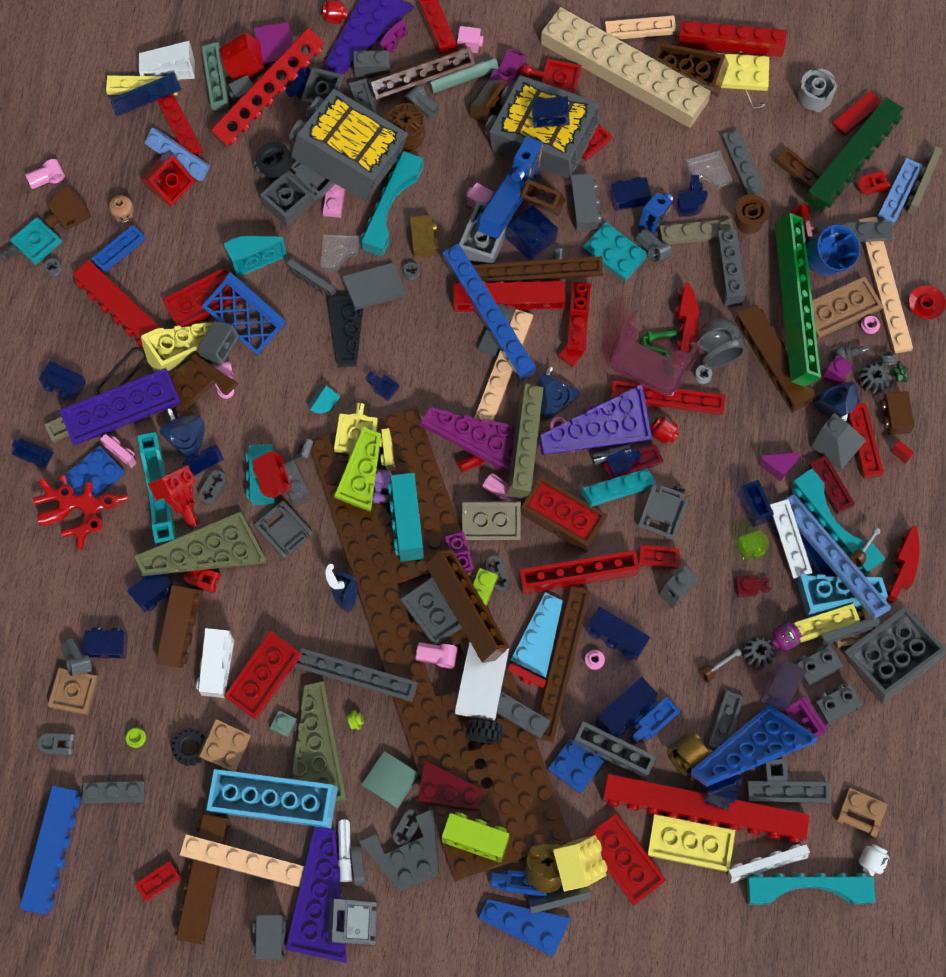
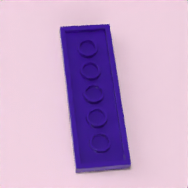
M165 368L61 409L59 412L71 441L76 446L181 404Z

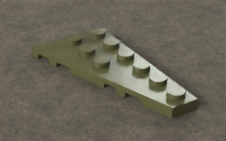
M242 512L134 556V561L142 576L263 564L267 562Z
M322 681L305 685L301 706V721L298 728L299 735L293 764V779L332 784L338 788L336 802L347 800L326 684Z

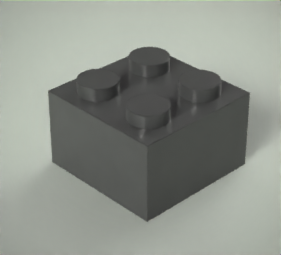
M288 172L280 176L260 194L262 205L287 228L313 205L312 194Z
M282 915L256 916V921H253V934L256 935V943H252V955L259 962H286V918Z

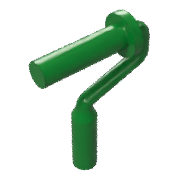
M676 330L656 333L646 331V335L642 337L643 348L664 353L663 358L667 375L675 374L671 355L663 348L648 346L647 343L651 344L652 340L677 337Z

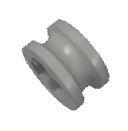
M704 365L696 369L695 380L698 383L706 384L711 380V369L706 368ZM701 371L702 373L703 371L707 373L706 378L705 376L703 378L700 377Z

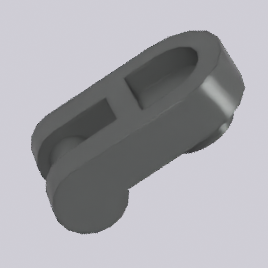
M43 734L38 739L37 747L42 753L47 755L73 756L74 749L72 747L76 735ZM59 741L65 742L64 748H59Z

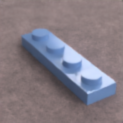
M151 128L144 144L160 155L173 154L192 177L198 181H203L210 165L158 129Z
M906 158L877 219L892 221L894 226L922 169V164Z

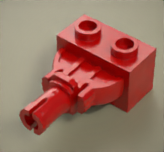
M187 465L148 483V486L155 500L158 501L164 498L166 503L173 507L176 513L182 514L188 529L200 523L192 509L195 503L193 501V488L191 485L196 483Z

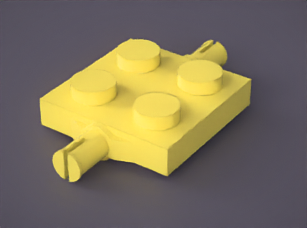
M360 403L356 404V413L339 414L334 451L348 454V462L362 428L365 427L375 432L377 430L378 418L364 415L365 405L361 403V406Z

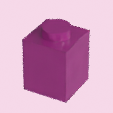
M837 355L823 378L834 385L843 383L853 364Z

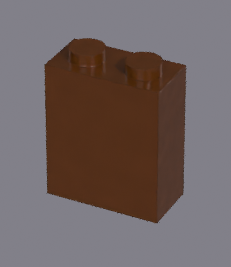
M527 180L521 194V198L525 203L557 216L560 215L566 200L561 192Z

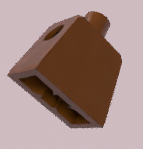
M66 185L47 204L51 215L45 218L44 222L50 229L59 223L64 230H68L91 218L88 208Z

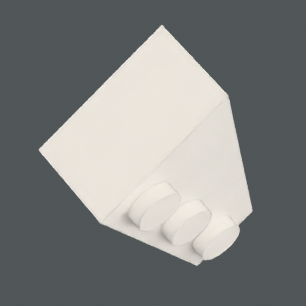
M190 41L139 53L140 76H178L179 79H195V60Z
M205 628L203 656L200 661L201 674L197 679V689H199L202 696L225 698L234 639L230 631Z

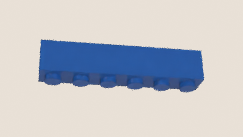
M513 164L510 172L506 173L504 182L499 183L497 192H493L490 203H486L484 212H480L477 218V223H479L478 232L496 239L500 237L523 201L521 194L526 181L516 182L512 179ZM539 168L535 172L533 177L530 179V181L535 182L538 176Z
M52 786L19 908L23 911L48 916L49 911H52L54 908V892L58 890L60 885L59 873L65 866V850L70 847V831L75 827L76 809H79L82 800L80 793L76 790Z

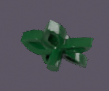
M897 361V367L892 368L896 382H908L906 375L908 368H902L901 361Z

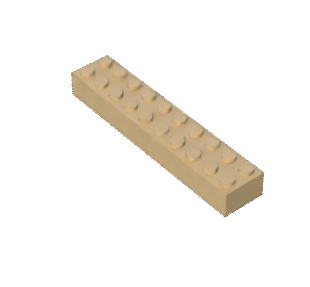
M562 7L559 8L542 31L541 44L575 64L582 65V68L691 128L709 101L711 91Z

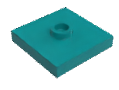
M36 217L12 237L10 242L34 265H37L59 246L62 240Z

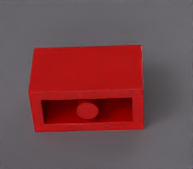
M270 451L252 460L254 465L253 472L258 477L260 483L259 490L264 496L275 498L292 489L281 454Z

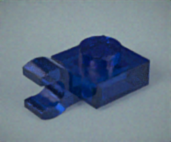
M370 371L366 376V381L375 386L373 391L388 402L400 388L399 384L385 374L382 378H379Z
M638 449L628 454L621 450L606 457V461L614 476L632 469L631 463L641 460V454Z

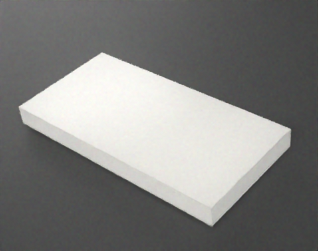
M471 642L469 643L455 714L495 721L509 648L496 661L482 663Z

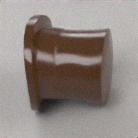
M753 194L741 197L735 208L737 228L746 234L758 232L770 215V207L767 201Z

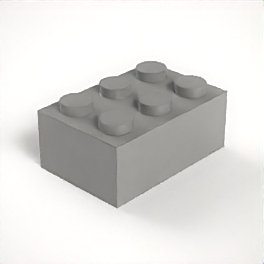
M477 201L459 245L470 261L479 264H494L511 225L512 218L498 239L478 232L479 223H477V218L480 212H484L486 203Z

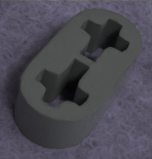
M213 471L201 488L199 498L204 505H213L225 488L227 479L222 471ZM220 476L222 482H217L215 485L214 478L218 479ZM211 491L212 498L205 500L204 494H209Z
M491 556L486 560V571L495 573L500 576L501 581H506L504 587L496 585L498 583L497 578L493 588L496 592H505L510 584L506 569L501 558ZM492 561H494L495 564L499 563V565H497L498 572L496 573L493 567H489L491 566Z
M410 809L403 815L393 833V840L396 845L402 847L413 839L419 824L418 822H413L408 827L409 819L407 817L414 814L416 816L420 815L417 810ZM407 829L406 837L408 839L399 842L397 834H402Z
M361 845L352 846L351 857L355 886L365 885Z

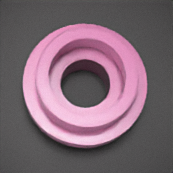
M874 316L865 317L861 322L862 330L867 334L876 333L880 328L879 320ZM867 324H871L873 328L868 327Z
M598 650L589 651L585 657L587 667L592 670L602 668L605 662L604 655ZM594 656L599 659L596 663L591 660Z

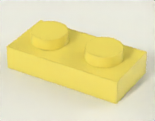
M389 428L381 429L380 448L384 449V454H381L382 466H386L388 471H395L391 433Z

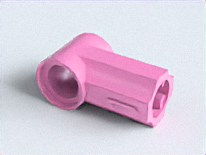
M56 159L48 160L43 164V167L25 174L32 189L49 182L59 183L65 178L61 166Z
M492 473L485 480L483 488L496 496L499 501L519 500L518 498L506 496L508 483Z
M419 642L416 660L435 663L443 668H454L458 648L449 644H440L438 646Z

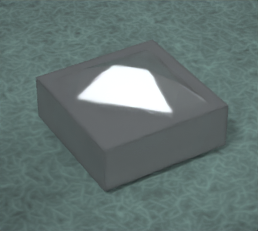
M306 439L299 442L294 459L299 462L308 459L313 441Z

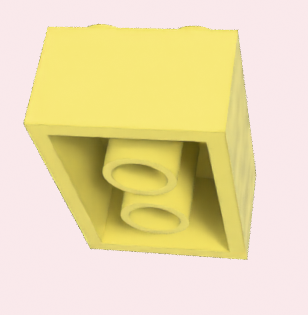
M596 835L570 841L553 850L564 892L587 887L607 876V865L602 860V847Z

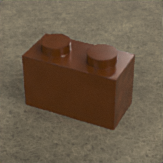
M909 391L886 393L880 401L881 411H884L883 424L884 428L888 431V435L911 433L915 423Z

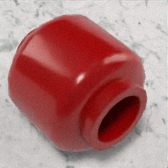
M327 0L326 3L322 4L321 17L324 18L325 22L340 24L347 17V9L344 8V3L341 1Z
M666 416L658 417L650 427L652 437L662 444L673 443L679 436V433H677L678 425Z

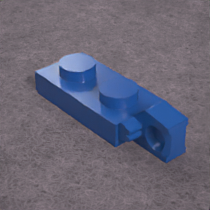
M666 697L638 722V725L635 726L637 732L630 739L635 745L643 738L648 741L681 711Z
M508 870V872H502V874L492 873L490 887L499 888L505 892L547 896V893L539 892L536 890L537 888L527 883L525 872Z

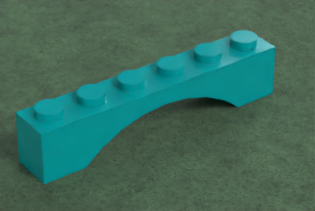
M404 151L401 157L397 158L396 168L394 172L390 173L388 178V186L383 188L381 193L382 199L376 203L375 214L369 218L368 229L362 233L360 239L364 251L381 257L384 256L390 243L389 232L386 226L389 209L395 198L403 190L418 181L424 168L423 158Z
M157 432L138 435L137 437L149 493L154 542L158 547L177 538L171 506L166 503L164 498L156 501L148 486V483L166 475L161 442Z
M810 469L794 480L791 485L793 494L802 500L804 506L814 515L816 520L846 555L850 557L854 551L862 550L867 541L851 535L836 522L826 503L824 482L816 472ZM873 543L865 551L866 562L862 567H858L864 576L881 565L885 560V557Z
M781 873L772 874V877H764V874H751V877L746 879L747 905H768L780 895L802 888H815L832 892L849 904L875 903L874 877H867V873L854 874L855 877H847L846 873H836L834 877H826L825 873L813 874V877H805L803 873L793 874V877H785Z

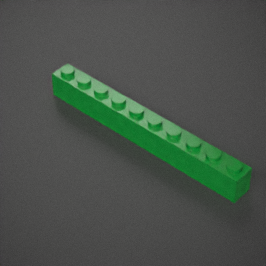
M788 213L775 222L791 382L806 387L821 378L804 221L802 217Z

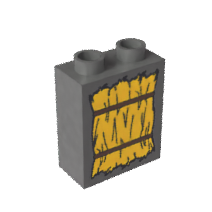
M520 75L514 87L507 86L504 89L500 100V106L503 108L499 115L492 114L487 121L485 134L490 136L492 152L514 159L526 136L543 142L539 169L570 180L600 123L599 102Z
M333 89L325 100L316 97L308 110L307 116L311 118L307 123L299 119L292 128L289 139L294 141L295 144L291 157L366 202L395 164L397 158L401 156L408 133Z

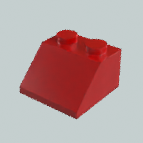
M247 33L242 34L219 49L222 65L233 81L246 75L251 79L265 71L260 41Z
M163 154L140 178L153 194L169 206H172L196 182L173 154Z

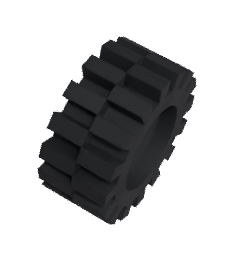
M488 720L467 721L465 738L478 743L498 744L502 742L504 726L493 721L489 722Z
M195 728L181 729V732L179 734L176 733V737L171 740L172 745H170V748L172 749V755L180 764L185 766H196V763H202V759L197 756L205 736ZM185 741H196L197 750L193 754H185L183 752L182 746Z

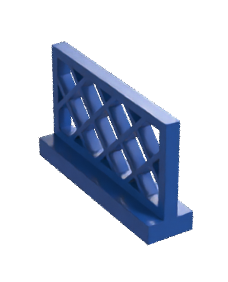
M230 272L225 277L224 282L202 307L222 323H226L224 321V313L234 312V323L226 324L235 326L237 333V325H248V335H239L238 339L258 356L288 323ZM227 285L233 289V297H223L222 290ZM236 299L246 300L247 309H236ZM220 300V311H212L208 307L212 301ZM223 300H233L234 310H223ZM250 311H258L260 313V321L250 322ZM237 312H247V322H237ZM272 323L276 328L271 334H264L263 324ZM250 324H261V334L251 335ZM251 337H261L262 344L257 350L251 345Z

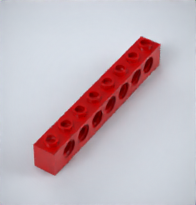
M307 28L209 132L224 146L228 144L230 146L233 145L238 139L236 135L240 131L244 133L250 127L248 123L252 119L256 120L262 114L260 110L264 106L269 107L273 103V96L276 93L280 95L287 88L285 84L289 80L292 82L299 75L297 71L300 68L304 70L310 64L309 59L312 55L316 57L323 50L321 46L324 42L310 28ZM301 46H306V47H307V49H308V54H307V55H304V54L301 53V51H300V47H301ZM289 58L296 61L295 68L289 66ZM277 71H281L284 74L283 80L277 79ZM265 84H270V85H271V87H272V92H271V93L265 92V90H264V85H265ZM253 96H256V97L259 98V100H260L259 106L253 105V103H252V97H253ZM241 109L247 111L248 117L246 119L240 117L239 112ZM228 122L235 124L236 129L234 132L228 130Z

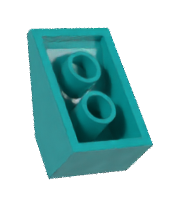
M240 236L238 238H231L224 243L228 260L237 278L287 257L283 237Z

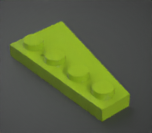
M365 427L362 428L334 498L371 512L381 433Z

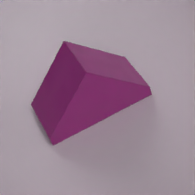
M800 453L762 455L759 465L781 482L798 462Z

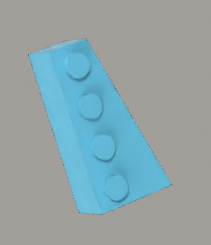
M800 574L797 585L807 618L853 603L856 610L864 608L838 576L825 577V575L807 576V574ZM866 577L886 600L888 595L883 579L881 577Z

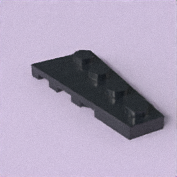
M348 295L329 297L328 303L338 367L356 366L363 309L354 310Z

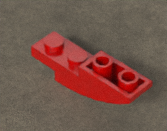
M572 283L567 350L586 351L591 283Z
M685 282L684 289L680 288L678 299L681 300V305H677L675 316H678L677 323L681 324L679 334H683L682 340L678 339L676 350L679 351L678 358L686 359L689 342L696 344L699 334L698 304L688 282Z
M915 525L910 530L906 529L901 538L904 542L902 546L898 545L893 555L896 557L894 564L898 565L893 574L896 578L894 583L890 582L886 589L888 594L886 601L894 603L898 598L902 588L908 590L912 586L917 573L920 542L917 526Z

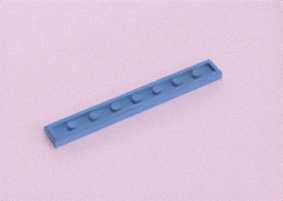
M793 494L785 498L784 500L789 499L800 533L872 618L875 619L889 611L891 606L798 497Z

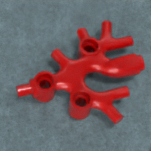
M66 475L58 477L60 483L58 489L50 486L45 478L41 479L38 483L44 489L45 494L34 497V505L53 500L58 501L59 505L56 508L41 511L40 514H37L40 526L44 525L45 527L62 521L73 509L83 511L84 520L80 525L61 530L63 538L71 535L77 537L76 549L84 550L85 538L90 532L99 533L102 531L103 522L98 517L99 511L104 508L112 510L119 506L121 502L129 501L127 493L122 495L106 493L102 497H94L92 495L93 483L85 482L83 493L80 496H76L74 489L68 485ZM68 489V495L63 496V490ZM107 498L112 499L111 504L105 503ZM96 521L98 523V526L96 528H92V522Z

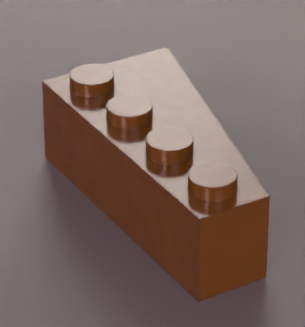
M172 585L156 660L157 664L183 668L184 664H187L189 657L187 651L193 638L192 632L196 623L203 593L202 590Z

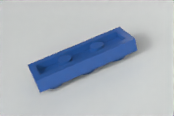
M132 225L92 257V262L105 274L143 243L146 238Z

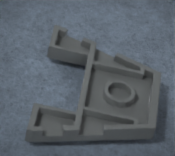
M433 809L415 816L423 837L393 851L385 853L378 834L360 841L363 848L400 891L409 889L439 875Z

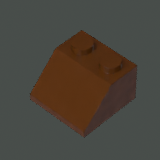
M504 79L488 81L485 86H482L477 98L473 99L469 104L470 117L486 125L489 117L492 114L496 115L501 108L500 100L504 89L507 87V81Z

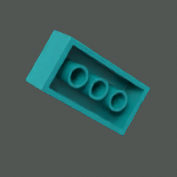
M415 473L391 475L392 482H388L390 500H393L390 501L394 537H398L394 538L396 556L400 555L401 562L424 559Z

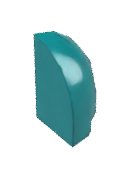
M319 385L309 402L308 409L314 413L328 412L335 406L341 396L328 386Z

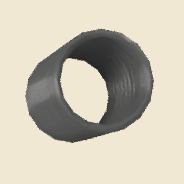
M14 244L7 247V249H10L9 254L5 253L4 255L2 251L0 252V256L4 261L19 253Z

